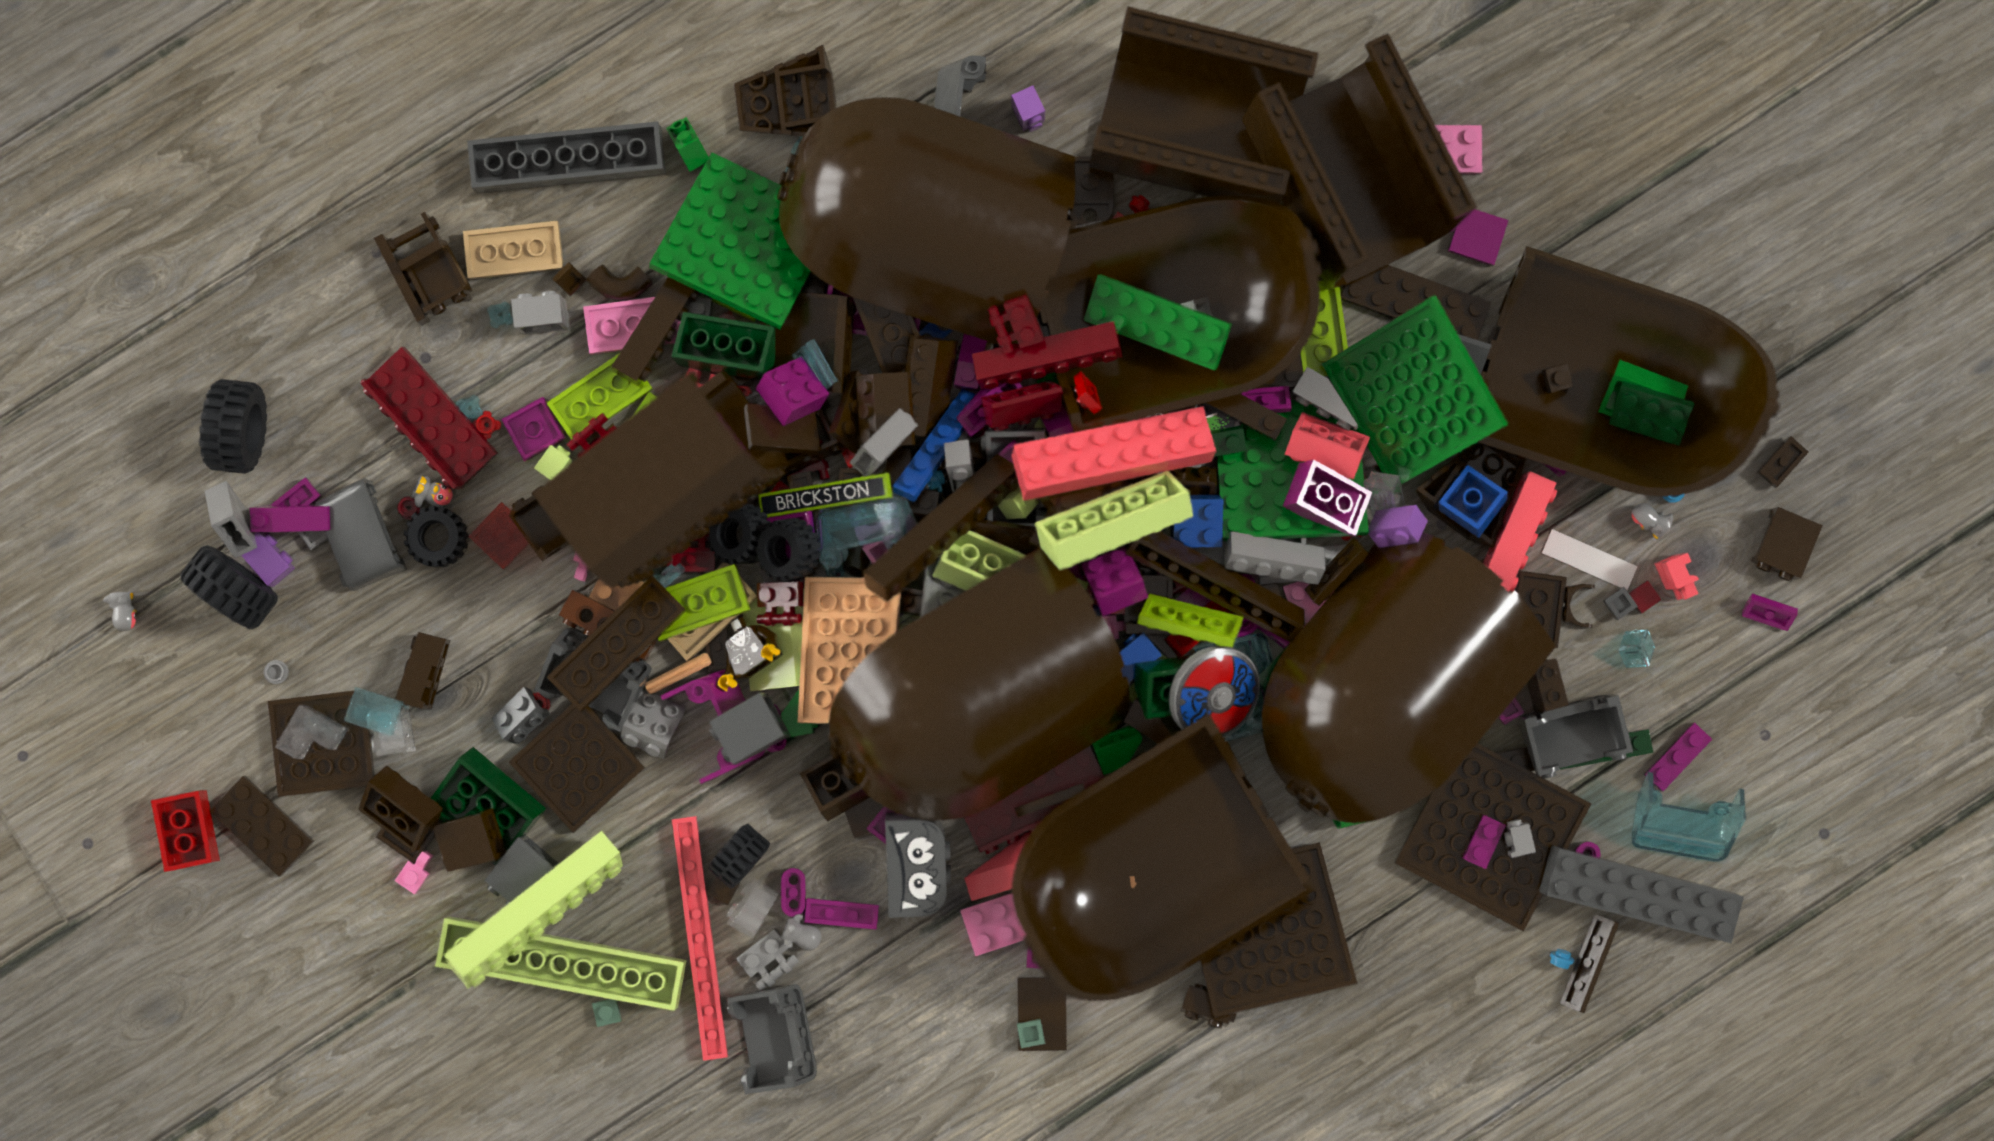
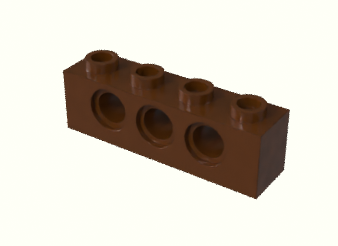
M572 590L559 616L564 618L563 623L572 628H576L579 625L585 629L584 634L590 636L615 611ZM590 609L593 613V618L590 622L585 623L581 617L582 613ZM657 640L635 661L639 662L641 658L647 660Z

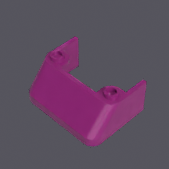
M719 670L695 679L661 695L662 700H669L686 692L688 698L694 703H704L711 699L718 716L746 701L737 679H735L737 686L735 688L728 686V691H724L718 686V680L725 674V670ZM722 747L717 754V761L721 769L699 779L701 784L707 783L762 757L766 750L737 765H733L731 761L728 763L723 757L721 750L724 748Z

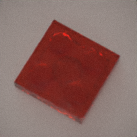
M501 502L468 537L505 570L529 543L509 517L511 509Z

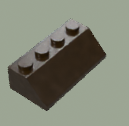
M910 334L905 372H911L914 422L918 425L914 429V433L917 436H929L949 408L958 340Z

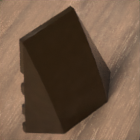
M824 45L818 46L815 50L806 54H800L795 59L786 63L775 65L774 68L768 71L759 72L734 84L740 131L803 137L817 120L837 108L833 74Z
M1476 442L1464 449L1415 491L1429 512L1464 538L1493 548L1526 458ZM1467 465L1507 491L1508 501L1479 538L1439 511L1438 502Z

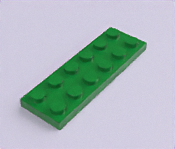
M1102 274L1097 276L1084 317V321L1094 325L1114 321L1118 334L1212 370H1217L1232 325V323Z

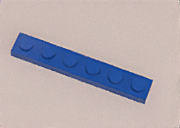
M961 389L894 484L893 493L915 502L945 459L944 443L957 441L963 433L964 428L956 417L976 394Z

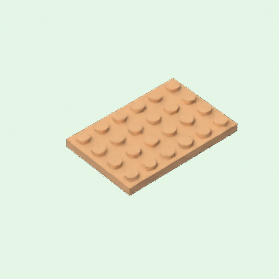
M805 577L798 723L829 724V715L833 701L849 675L877 646L899 631L901 592L886 602L866 588L864 578Z

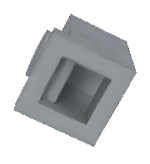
M1521 819L1508 821V826H1506L1507 832L1504 833L1506 845L1512 849L1507 851L1508 856L1513 858L1536 852L1529 823L1522 822Z

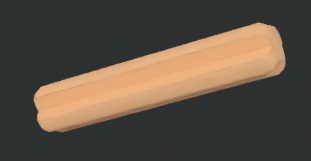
M703 653L646 682L647 692L649 694L656 693L711 665L712 662L709 655Z

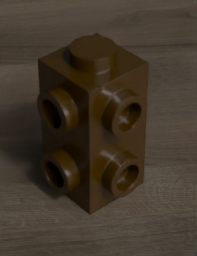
M1200 984L1188 987L1180 1010L1185 1013L1184 1016L1195 1021H1198L1199 1018L1207 1020L1209 1026L1221 1029L1222 1026L1227 1027L1229 1022L1234 1023L1237 1015L1236 1013L1214 1018L1207 987Z

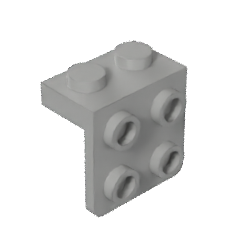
M643 690L623 725L620 740L624 741L628 746L646 751L653 757L664 759L668 752L670 740L685 714V708L670 700H662L661 696L657 694H649L647 690Z

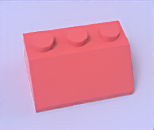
M1302 412L1293 429L1285 455L1290 456L1292 460L1297 462L1316 460L1342 476L1354 479L1370 437L1353 430L1348 431L1339 425Z

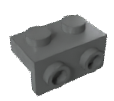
M523 687L491 719L502 739L519 744L537 726L542 724L550 713L548 709L539 706L529 688Z

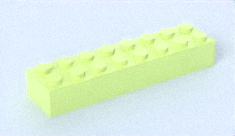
M602 831L444 954L450 968L467 989L481 984L486 978L485 975L492 970L497 971L505 964L504 960L510 955L515 956L520 953L525 947L524 944L531 939L536 940L544 933V928L550 924L558 923L563 918V913L570 908L575 909L583 902L582 898L587 894L597 892L602 887L601 883L607 878L612 879L621 872V867H623L620 852Z

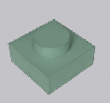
M606 999L592 1003L597 1027L622 1021L618 1000Z
M1041 1019L1017 1023L1021 1048L1045 1044Z

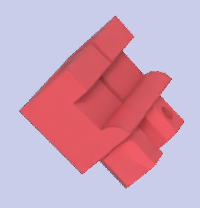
M1688 553L1675 554L1654 563L1665 589L1673 590L1677 600H1686L1699 594L1694 584L1699 578L1689 575L1685 564L1692 562Z

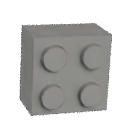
M545 291L541 293L542 296L532 297V294L517 295L518 298L511 299L514 328L522 335L569 330L567 301L560 294H556V291Z

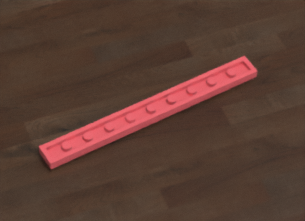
M697 816L672 819L703 1061L727 1058L728 1051Z

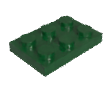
M1623 381L1609 424L1679 446L1694 402Z

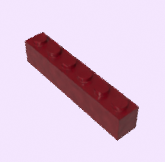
M1114 321L1044 337L1042 342L1020 348L1019 343L1012 344L1014 350L1010 353H1005L1003 347L972 354L976 379L981 389H994L1006 383L1017 384L1023 379H1038L1046 374L1054 372L1065 373L1071 368H1087L1092 366L1093 363L1102 361L1113 362L1117 358L1122 357L1118 332Z

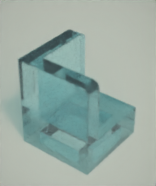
M1648 629L1626 631L1624 633L1619 653L1626 668L1649 667L1655 645Z

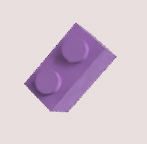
M1034 86L1011 95V107L1022 130L1029 129L1031 132L1040 128L1042 123L1045 122V109Z
M1416 505L1376 510L1368 527V534L1378 548L1418 543L1427 524V519Z
M256 532L254 535L257 548L241 556L267 586L275 587L295 569L291 564L293 559L285 550L281 552L277 548L276 544L278 542L269 532L266 534L264 532Z

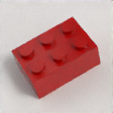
M207 790L151 800L164 872L220 861Z

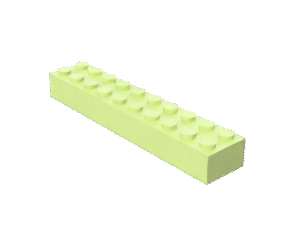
M456 917L444 918L435 967L451 969L444 954L484 923ZM542 934L536 940L531 939L524 944L525 947L520 953L515 956L510 955L505 959V964L497 971L492 970L485 975L675 1011L679 1004L687 960Z

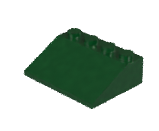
M474 747L458 758L430 798L443 808L440 815L442 821L478 814L493 808L506 851L509 850L518 837L526 836L546 810L542 804ZM502 857L495 861H491V863H493L496 866L502 859Z

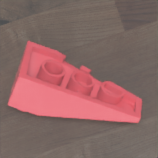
M1029 832L1023 834L1020 840L1011 843L964 878L971 901L1012 889L1016 862L1025 842L1030 836Z

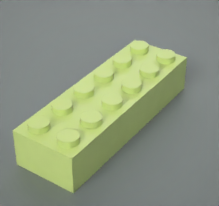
M1165 471L1036 522L1035 525L1040 547L1060 570L1071 567L1073 564L1085 559H1091L1105 551L1116 549L1118 546L1130 541H1136L1150 533L1159 532L1163 528L1175 523H1181L1185 519L1193 517L1189 492L1169 471Z
M969 530L967 534L962 535L955 541L949 550H945L940 555L932 576L967 591L1026 555ZM1076 578L1086 590L1088 583Z

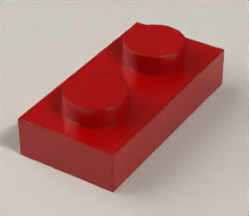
M1080 371L1074 376L1076 385L1074 389L1078 394L1077 401L1085 410L1088 408L1095 414L1102 409L1096 386Z

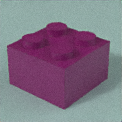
M802 356L766 372L756 387V390L783 426L819 410L829 395V392Z
M1126 546L1081 564L1087 583L1103 616L1148 598L1144 582L1132 557L1125 554Z

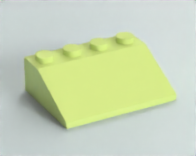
M804 588L803 606H795V614L802 615L801 623H794L792 626H784L783 624L765 626L777 634V646L783 655L749 678L750 692L799 687ZM756 599L749 605L751 610L743 613L747 626H765V624H758L756 621L758 614L766 612L765 607H757ZM777 607V614H782L784 607Z

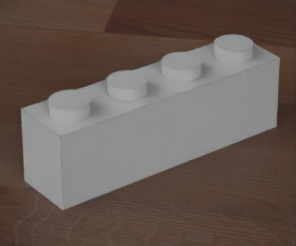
M1232 531L1224 546L1225 569L1316 585L1319 584L1325 571L1324 547L1267 537H1254L1249 534Z

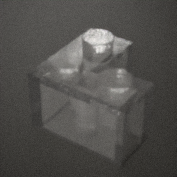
M299 705L275 747L295 759H304L313 741L329 750H336L348 728L308 705Z
M753 879L752 882H746L740 893L744 897L739 903H733L726 915L730 918L727 923L728 925L751 938L757 935L780 894L777 890L757 879Z

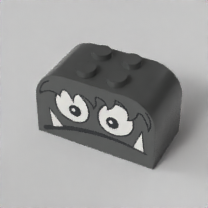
M886 812L889 918L932 915L943 906L947 894L946 884H951V865H946V860H950V841H945L944 827L940 820H923L896 812Z

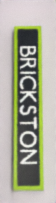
M889 473L758 494L760 508L762 509L761 512H765L768 517L892 498Z

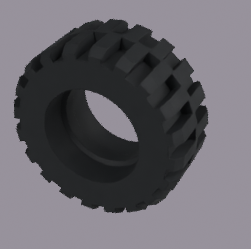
M220 379L210 386L211 389L208 390L207 398L203 403V412H201L200 418L201 426L199 427L200 453L204 464L211 470L246 474L257 466L258 459L262 454V447L265 443L264 438L267 430L266 397L263 389L254 382Z
M209 545L200 547L181 572V581H183L188 589L212 608L247 629L258 628L278 600L276 592L267 586L264 581L231 557Z

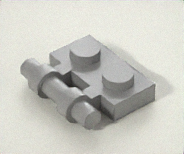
M776 929L772 930L736 958L750 978L759 972L762 978L755 985L760 991L767 986L771 987L776 983L775 980L785 972L788 974L793 970L792 967L799 962L794 954L787 959L782 953L789 948L785 946L784 940L781 939V935ZM776 959L780 965L768 972L765 966Z

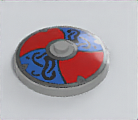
M1211 646L1192 655L1178 670L1170 689L1169 706L1176 724L1183 730L1210 714L1223 737L1235 732L1250 717L1258 700L1260 682L1255 665L1245 654L1228 646Z

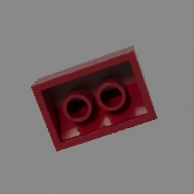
M1048 380L983 396L981 401L986 425L994 428L995 431L1009 428L1008 424L1016 422L1018 425L1028 424L1032 422V418L1040 417V419L1052 418L1055 416L1054 413L1061 412L1062 387Z

